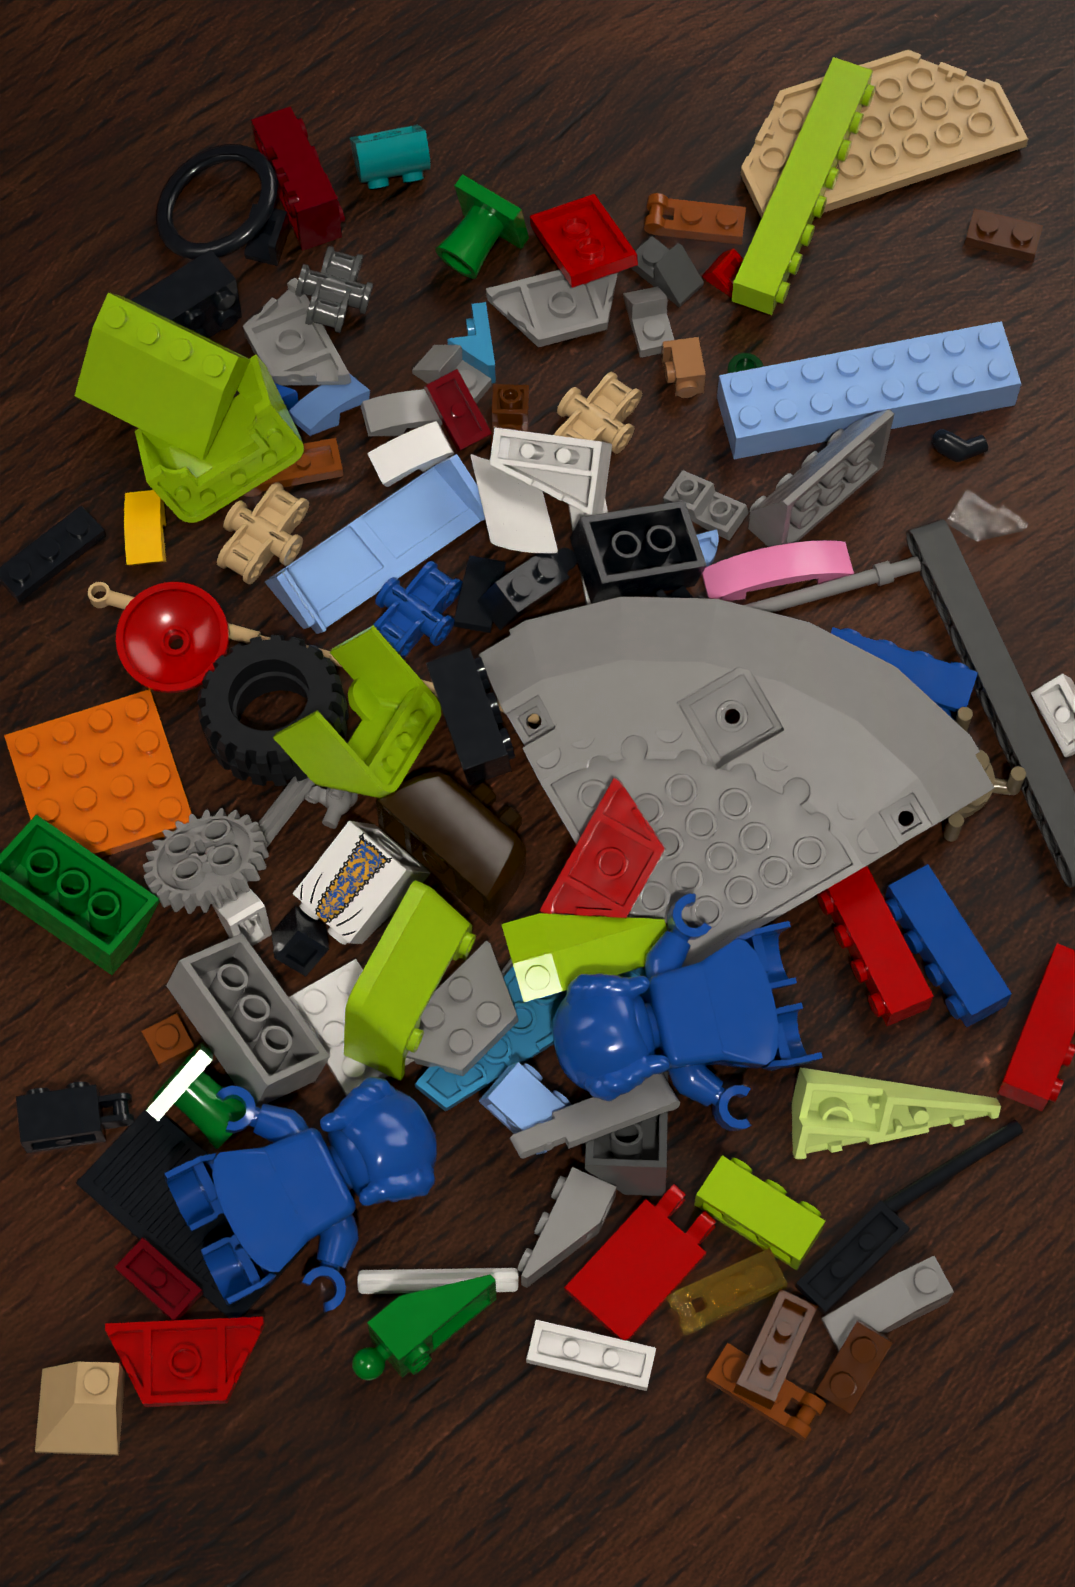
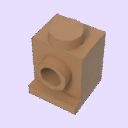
M699 337L663 341L662 366H664L666 382L673 383L675 396L689 398L696 394L704 393L706 374Z

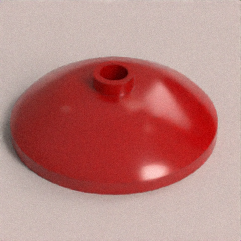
M184 582L160 583L140 592L125 607L116 630V648L120 661L126 671L144 687L162 693H180L202 685L206 672L209 670L215 671L213 663L221 655L226 657L229 646V626L220 605L203 589ZM174 640H183L181 648L176 650L171 648Z

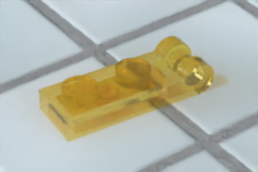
M768 1248L667 1296V1300L671 1308L677 1309L682 1321L679 1325L684 1335H689L716 1320L779 1292L780 1289H786L788 1283L771 1249ZM701 1296L707 1308L696 1313L691 1301Z

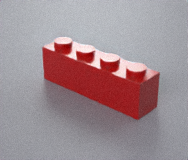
M868 866L817 894L821 910L825 915L830 914L836 925L834 927V934L842 949L848 948L853 958L851 968L859 983L865 982L871 994L868 995V1001L876 1017L882 1016L886 1026H890L929 1009L934 996Z
M1056 944L997 1093L1039 1111H1043L1048 1100L1056 1102L1064 1080L1057 1078L1062 1065L1069 1067L1075 1054V1044L1070 1043L1075 1032L1074 949Z

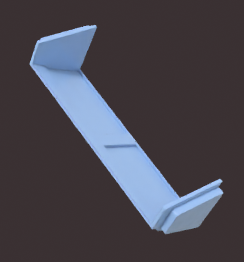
M457 454L446 458L266 580L265 583L303 629L311 627L316 634L325 632L328 626L378 593L392 577L398 579L467 530L485 520L478 486Z

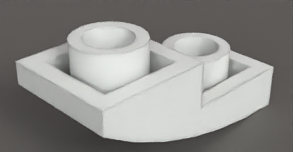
M435 421L398 436L367 454L382 484L389 487L418 469L423 472L453 455L454 452L440 424Z

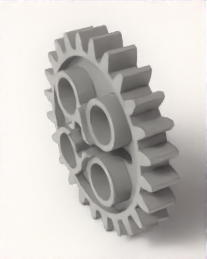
M220 808L215 816H211L209 810H205L200 819H197L194 814H190L189 823L183 824L180 821H176L177 829L174 832L163 830L162 832L166 839L164 841L154 840L152 842L156 851L146 852L149 862L143 864L146 872L144 879L151 893L159 898L164 908L171 904L173 911L178 912L185 906L187 913L191 914L197 906H201L203 913H207L210 904L215 903L220 909L223 907V899L228 897L230 900L236 901L237 891H250L247 884L248 881L260 880L257 871L264 870L267 867L264 859L269 857L266 848L268 844L258 823H252L248 814L240 818L238 811L234 810L227 816L224 809Z

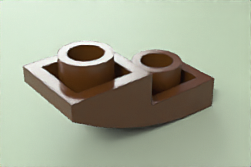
M493 384L491 450L495 427L528 432L529 385Z

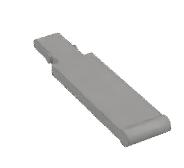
M663 1073L656 1074L645 1079L641 1085L635 1087L630 1092L620 1095L612 1101H604L592 1097L552 1112V1120L538 1123L534 1127L515 1133L510 1137V1140L520 1158H526L544 1150L549 1151L563 1143H566L568 1148H572L664 1112L675 1110L680 1106V1101Z

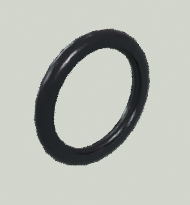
M224 144L211 147L187 160L169 178L157 203L156 224L159 236L165 246L176 255L194 260L210 249L218 258L224 257L249 243L264 228L273 213L277 201L278 179L274 166L268 157L257 149L241 144ZM227 161H240L254 168L260 178L261 195L251 216L241 227L228 236L208 243H193L179 235L172 219L173 209L183 188L196 175L215 164Z

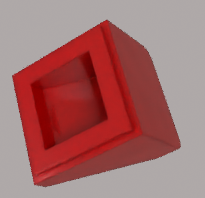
M734 248L725 251L703 273L702 277L732 298L733 282L744 259Z

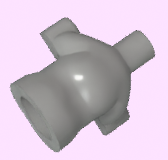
M312 786L304 796V799L310 803L316 804L319 802L324 805L327 811L322 823L329 828L335 829L341 815L345 814L357 802L358 794Z

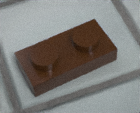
M974 208L964 245L1034 262L1043 225Z
M858 1320L821 1381L816 1393L849 1414H852L894 1341Z

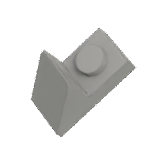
M658 286L623 293V299L640 358L661 354L663 341L674 340L667 315V296Z
M433 345L412 370V374L429 384L458 369L476 404L492 386L491 378L462 359V347L460 345Z

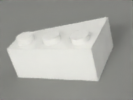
M495 427L490 465L550 494L560 501L580 509L588 515L602 514L612 444Z

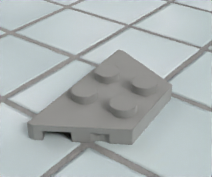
M556 270L486 288V297L497 310L537 347H542L607 330L618 273L572 288L562 272Z
M293 278L287 283L288 290L278 300L272 297L263 306L259 314L254 315L243 325L244 335L254 354H257L266 365L275 384L346 385L351 383L350 373L324 326L314 322L311 325L305 324L310 301L306 294H303L301 297L295 295L298 284L297 278Z
M485 941L434 992L421 1016L419 1029L424 1031L422 1041L415 1053L409 1051L406 1058L413 1059L419 1065L427 1067L438 1066L443 1068L445 1072L464 1076L519 1021L489 942Z

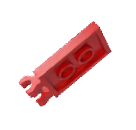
M675 1184L670 1187L656 1206L645 1199L564 1287V1291L617 1339L629 1341L706 1257L707 1252L699 1245L716 1228L715 1224L717 1221L704 1211L686 1233L677 1227L669 1218L685 1202L686 1194Z

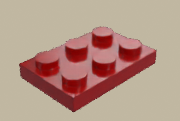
M595 194L530 215L531 228L572 288L638 265L637 253Z

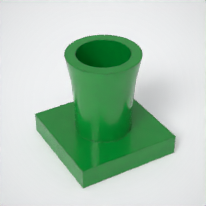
M462 174L454 186L465 217L452 233L436 247L435 251L452 269L468 278L476 279L484 260L498 237L522 249L529 236L521 208Z
M201 1042L149 1100L146 1111L159 1121L174 1104L203 1132L215 1149H218L233 1134L225 1132L228 1122L240 1120L244 1117L246 1110L243 1103L238 1099L231 1098L222 1102L216 1097V1094L224 1087L203 1071L213 1060V1052L204 1042Z

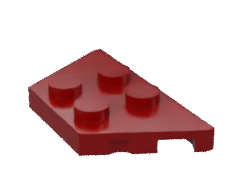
M613 778L539 911L545 914L628 917L666 848L619 779Z
M262 1316L105 1323V1331L144 1407L227 1404L264 1329L265 1320Z

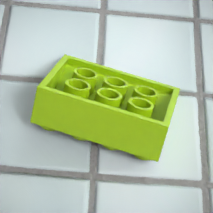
M108 293L92 328L74 396L201 460H205L251 359L123 296Z

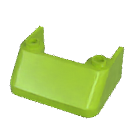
M372 625L330 651V654L354 680L348 690V701L351 709L362 719L348 743L318 710L277 732L273 739L316 785L382 798L399 788L440 720L441 706L432 691L375 626Z
M414 880L354 985L345 1008L344 1056L400 1081L405 1073V1060L408 1052L415 1053L422 1041L424 1031L419 1029L425 1008L451 960L456 961L458 958L466 960L476 938V935L471 933L472 924L433 888Z

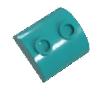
M418 124L350 137L360 183L368 182L369 189L388 186V178L402 175L403 182L421 180L424 178L423 171L430 170V154L426 130Z

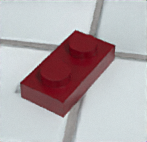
M458 369L425 385L424 390L458 452L492 434Z
M143 1237L114 1267L122 1277L171 1321L180 1320L203 1295V1291Z

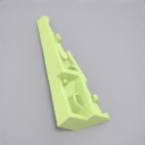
M800 1067L792 1099L793 1156L795 1159L807 1158L806 1154L828 1149L833 1153L842 1151V1146L865 1141L869 1145L928 1133L931 1127L951 1124L953 1127L965 1125V1120L984 1116L995 1119L999 1117L1001 1105L997 1098Z

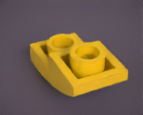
M154 490L125 493L124 534L126 563L129 566L166 562L163 527L166 526L164 501Z

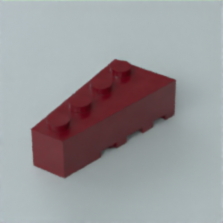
M290 106L251 119L254 142L258 151L267 156L275 168L278 179V197L284 210L287 211L288 220L302 251L342 238L341 223L345 222V216L330 180L320 164L314 145L311 146L307 139L308 133L302 118L297 119Z

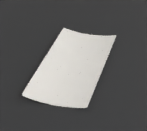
M471 454L490 542L496 546L520 552L557 553L558 549L543 491L490 465V460Z

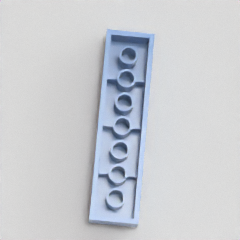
M1001 321L719 375L717 400L733 459H739L827 442L837 430L842 428L845 431L855 421L887 409L894 413L891 429L1014 406L1021 381Z

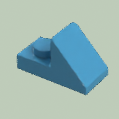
M486 302L472 304V318L466 319L467 336L450 338L447 342L448 345H460L462 347V359L491 378L492 383H496L495 360Z

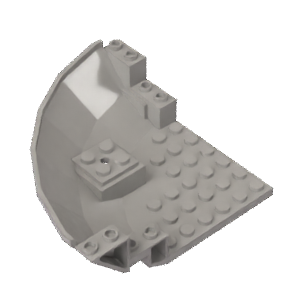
M617 597L526 620L510 629L511 635L479 654L500 706L525 746L523 750L539 782L574 842L578 843L613 778H617L622 782L665 846L666 850L628 917L664 919L667 930L670 931L667 925V915L670 907L681 897L687 894H696L695 904L683 908L682 919L691 928H698L703 923L708 924L712 928L704 936L688 941L691 947L682 967L701 962L731 943L737 936L771 922L896 849L909 839L943 821L995 788L975 755L980 751L970 734L897 667L810 622L720 599ZM729 709H736L740 713V719L735 724H730L725 719V714ZM532 714H537L541 718V725L537 729H532L528 725V718ZM902 811H909L913 814L914 820L911 825L904 826L900 824L898 816Z

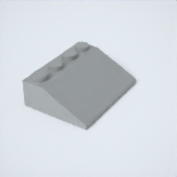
M887 409L855 421L845 431L842 428L837 430L823 450L819 453L817 451L812 452L802 463L801 469L794 475L788 473L779 481L776 490L768 497L761 496L755 501L749 511L748 529L768 547L798 542L883 468L894 413Z

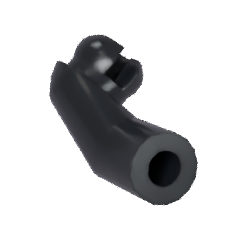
M941 429L936 431L932 437L935 449L954 462H961L988 451V444L983 435L965 441L954 433Z

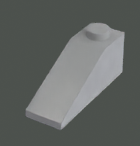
M932 1256L897 1273L822 1317L821 1321L839 1353L858 1320L884 1335L947 1304L954 1291L935 1256Z

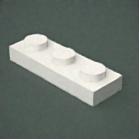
M536 1320L526 1363L647 1391L656 1348Z

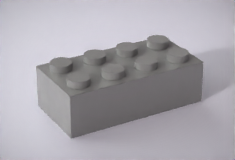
M243 933L179 960L166 985L234 1084L246 1089L252 1095L256 1107L268 1104L316 1081L330 1055Z

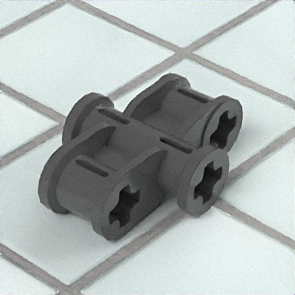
M328 245L321 272L311 270L309 265L303 264L295 295L299 297L303 294L312 296L305 324L311 325L314 322L335 329V332L341 333L348 306L359 309L361 314H366L373 283L367 282L362 284L357 282L363 255L351 256L334 251V247Z

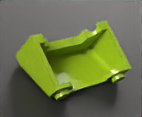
M257 354L249 358L251 360L237 388L240 394L232 399L205 460H201L139 428L135 430L146 482L174 514L184 522L195 523L204 520L297 462L304 452L301 436L266 365Z

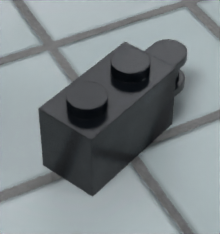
M562 548L554 554L538 553L496 581L481 596L478 603L498 629L502 630L552 596L570 578L567 573L577 564L575 553L569 548Z
M88 1082L70 1083L66 1086V1089L50 1091L49 1088H34L28 1090L26 1095L16 1096L20 1143L26 1153L105 1142V1129L125 1127L134 1123V1115L129 1113V1104L132 1102L131 1094L116 1093L101 1096L97 1085H90ZM113 1107V1115L103 1117V1108Z

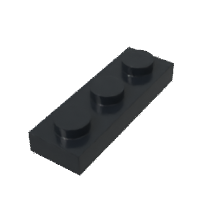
M79 506L0 567V583L19 603L104 539L106 537L105 530L82 506Z
M880 1200L796 1283L795 1287L812 1304L818 1306L817 1309L825 1315L909 1232L910 1228Z

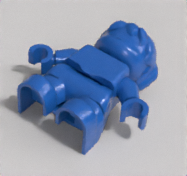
M687 894L670 907L667 915V925L670 931H665L647 953L645 961L646 976L626 978L602 973L593 975L580 974L568 985L566 997L561 1001L552 1023L556 1055L562 1070L573 1083L588 1091L592 1097L604 1101H612L618 1096L630 1092L652 1075L669 1072L672 1083L680 1094L707 1107L713 1104V1116L716 1122L726 1130L740 1131L752 1125L747 1118L743 1120L733 1118L728 1111V1102L732 1096L739 1098L747 1096L751 1088L743 1085H734L725 1089L722 1087L723 1081L706 1066L717 1064L739 1068L761 1067L773 1071L812 1063L823 1057L821 1052L807 1055L803 1048L797 1022L798 1011L803 1009L802 1003L776 1009L772 994L774 989L792 986L797 983L796 977L789 979L786 975L779 951V935L791 927L790 922L786 921L743 933L701 962L682 967L691 947L688 941L704 936L712 928L706 923H703L698 928H691L684 923L682 919L683 908L694 905L696 900V894Z
M366 1078L359 1086L351 1090L333 1112L322 1117L320 1126L323 1131L328 1132L329 1146L326 1145L321 1133L315 1128H309L303 1117L295 1110L263 1104L262 1108L256 1107L254 1098L246 1089L239 1086L225 1087L216 1094V1097L222 1102L231 1098L238 1099L243 1103L246 1110L243 1118L235 1122H228L225 1132L237 1133L251 1126L254 1127L253 1133L273 1143L262 1148L198 1156L164 1173L168 1188L191 1232L217 1219L218 1215L224 1213L234 1235L230 1238H223L201 1249V1254L228 1306L270 1284L277 1276L274 1272L278 1273L307 1242L320 1235L316 1258L321 1261L320 1266L308 1272L302 1279L301 1284L310 1286L312 1281L318 1277L329 1279L333 1283L335 1291L332 1299L323 1303V1312L332 1311L341 1304L346 1292L344 1278L339 1273L340 1268L346 1269L359 1240L358 1227L353 1216L356 1204L349 1190L353 1189L363 1206L379 1204L388 1200L398 1202L414 1197L426 1196L436 1181L434 1175V1166L437 1158L436 1134L419 1104L407 1094L396 1090L383 1078Z

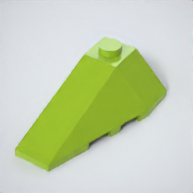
M538 913L501 924L523 1002L568 990V985L580 974L593 975L602 973L618 975L645 967L647 953L663 933L668 931L664 919Z

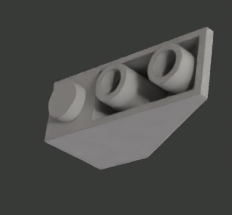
M574 1167L571 1168L567 1178L560 1176L551 1198L556 1200V1203L550 1214L543 1212L534 1234L540 1237L534 1250L526 1248L517 1270L523 1272L521 1275L522 1286L526 1288L600 1232L615 1200L616 1186Z

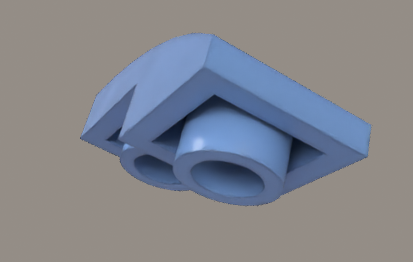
M350 374L351 383L346 385H321L301 399L288 412L293 422L311 436L339 425L340 413L360 406L363 401L369 400L370 390Z

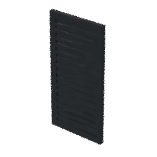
M145 1109L134 1123L77 1180L76 1184L136 1238L141 1240L143 1237L194 1282L203 1291L202 1296L227 1318L244 1317L310 1244V1241L278 1273L274 1272L277 1276L270 1284L228 1306L205 1263L201 1249L223 1238H230L234 1233L224 1213L218 1215L217 1219L191 1232L164 1178V1173L198 1156L208 1155V1153L164 1115L157 1121Z

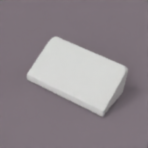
M1061 674L1031 692V695L1064 757L1067 758L1075 754V684L1070 677Z

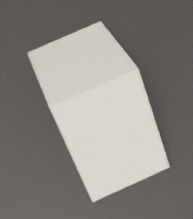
M251 889L249 892L237 891L236 901H232L228 897L223 899V907L220 909L215 903L212 904L229 938L243 933L251 946H254L272 935L265 906Z

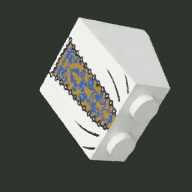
M348 821L293 892V895L302 902L299 905L302 911L315 920L321 918L330 926L327 931L338 942L344 945L347 943L363 944L399 907L412 882L417 880L423 883L431 872L376 825Z

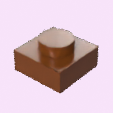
M177 1013L141 1031L160 1069L191 1054L195 1050Z

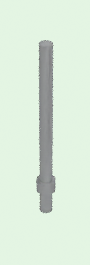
M917 556L891 564L889 561L874 564L873 569L743 606L773 613L875 583L878 586L894 582L896 577L921 571V564Z

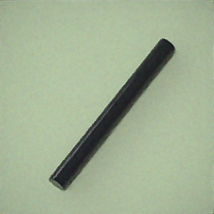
M1014 1119L882 1202L894 1213L1021 1135L1023 1133L1021 1125Z

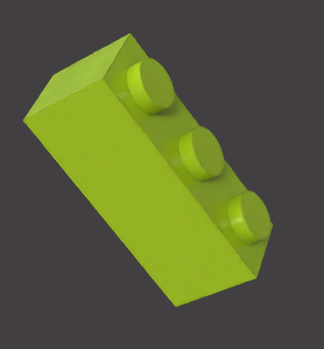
M722 1155L697 1192L694 1205L797 1270L823 1230L825 1220L820 1218V1211L807 1202L801 1201L798 1204L786 1196V1190L776 1182L769 1179L765 1182L751 1174L752 1169L743 1161L737 1158H732L730 1161Z

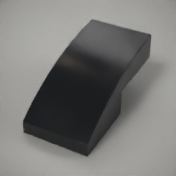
M469 556L456 610L454 627L491 633L494 622L478 603V600L496 581L505 576L506 562Z

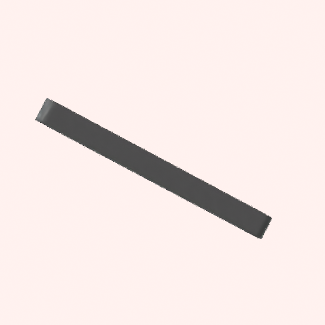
M940 519L910 529L906 532L912 557L917 556L920 561L921 571L919 572L962 664L968 666L970 670L978 672L973 688L1011 769L1017 766L1025 769L1026 777L1021 791L1062 879L1069 888L1075 887V792L947 522L944 519Z

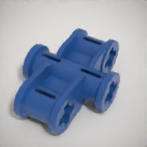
M434 561L426 563L406 589L400 586V580L392 577L380 589L375 600V604L378 607H386L388 609L373 625L403 659L407 657L424 634L430 638L432 645L438 646L449 635L455 621L450 615L443 616L442 613L455 601L461 591L463 582L458 578L452 579L440 571L437 563Z

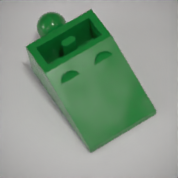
M490 1274L399 1296L367 1322L371 1341L376 1347H365L356 1352L352 1360L354 1373L362 1380L371 1381L377 1379L385 1369L386 1360L389 1361L402 1378L409 1372L413 1375L419 1373L431 1362L432 1358L429 1356L497 1300L496 1280Z

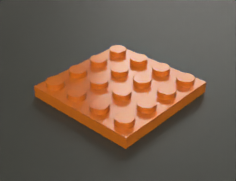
M150 689L4 735L30 819L38 815L99 858L164 838L165 836L162 831L170 830L174 832L177 829L176 821H180L183 824L189 823V816L192 813Z

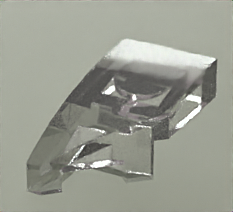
M967 490L961 496L946 519L947 524L975 541L1021 532L1029 524L1005 506H1002L999 510L995 509L970 490Z

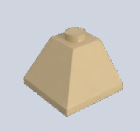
M73 1362L42 1369L35 1445L36 1453L119 1456L126 1374L120 1363Z

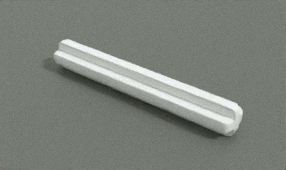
M516 1268L361 1270L358 1272L357 1286L361 1294L414 1293L491 1274L496 1280V1292H515L519 1287V1273Z

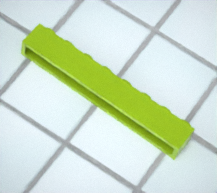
M835 57L832 58L733 282L732 302L770 315L773 314L777 302L784 303L790 288V283L787 282L790 274H797L803 255L799 253L802 245L808 247L815 230V226L811 225L814 217L821 218L827 203V197H824L827 188L833 190L840 171L836 168L839 160L846 161L852 143L848 139L851 133L857 134L864 116L863 113H860L863 105L869 107L876 88V86L871 85L873 70Z

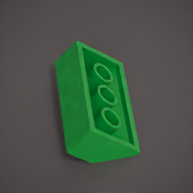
M38 815L31 819L0 854V898L111 975L114 974L137 947L160 902L157 896Z

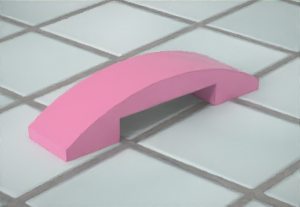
M823 540L776 545L736 555L706 567L702 573V579L708 599H720L730 602L746 599V592L811 579H816L817 584L852 575L854 571L846 543Z

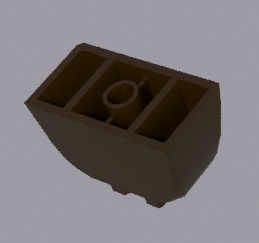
M436 771L416 776L401 784L395 792L378 798L376 800L379 828L431 872L438 881L486 924L491 926L517 891L525 876L527 867L526 848L516 834L522 825V817L509 806H506L495 816L488 808L496 801V795L483 782L468 792L452 777Z

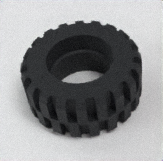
M271 635L269 640H262L261 636L251 638V643L245 646H241L238 643L229 649L231 654L227 657L221 655L213 663L215 671L209 670L206 672L202 680L204 689L202 688L198 692L199 720L212 754H215L218 763L225 770L231 769L233 776L242 781L246 780L249 776L255 785L265 786L267 781H273L275 786L287 785L286 780L292 779L295 776L297 782L307 779L308 776L273 737L277 732L318 710L338 734L345 739L348 730L346 721L349 719L348 706L340 676L337 675L334 664L330 658L324 657L323 652L315 645H309L306 648L305 641L296 637H291L290 641H285L283 635ZM279 690L291 691L308 700L300 716L283 728L260 731L240 723L245 708L254 699L265 693Z

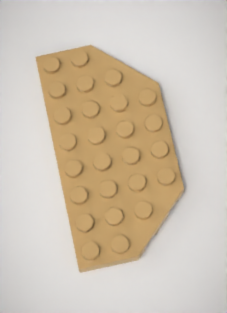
M905 50L859 65L873 70L871 85L876 86L869 107L863 105L860 113H863L864 116L858 133H851L848 139L852 143L846 161L839 160L836 168L840 171L833 190L827 188L824 197H827L824 212L1026 147L1028 138L1001 85L989 79L982 82L966 76L967 71L943 62L936 65L920 59L921 54L911 50ZM824 77L779 91L774 101V106L768 118L765 119L749 156L746 157L741 167V177L761 219Z

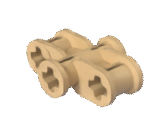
M614 372L607 373L588 398L581 395L580 389L573 387L562 398L557 409L558 415L561 417L568 416L569 418L558 428L554 435L611 443L612 452L618 454L628 444L635 429L633 425L629 423L625 425L622 422L637 407L642 397V391L637 388L633 390L617 379L618 376Z
M275 482L268 488L253 511L249 510L247 504L240 500L231 507L224 520V529L229 532L233 530L236 532L221 549L217 558V565L222 569L228 567L243 576V581L247 584L255 582L273 555L280 558L281 564L288 566L296 558L303 544V538L300 535L295 534L292 536L291 533L305 517L309 508V501L305 498L298 499L283 490V485L279 482Z

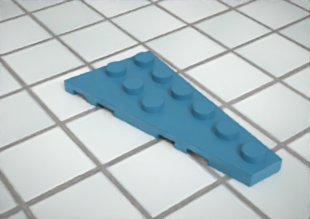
M512 966L503 979L519 1021L464 1076L445 1072L443 1068L433 1066L429 1067L415 1083V1088L444 1111H448L496 1081L509 1065L517 1062L523 1064L554 1044L553 1019L561 1001L566 997L567 990L523 1002ZM641 967L618 974L617 976L629 978L646 976L645 969Z

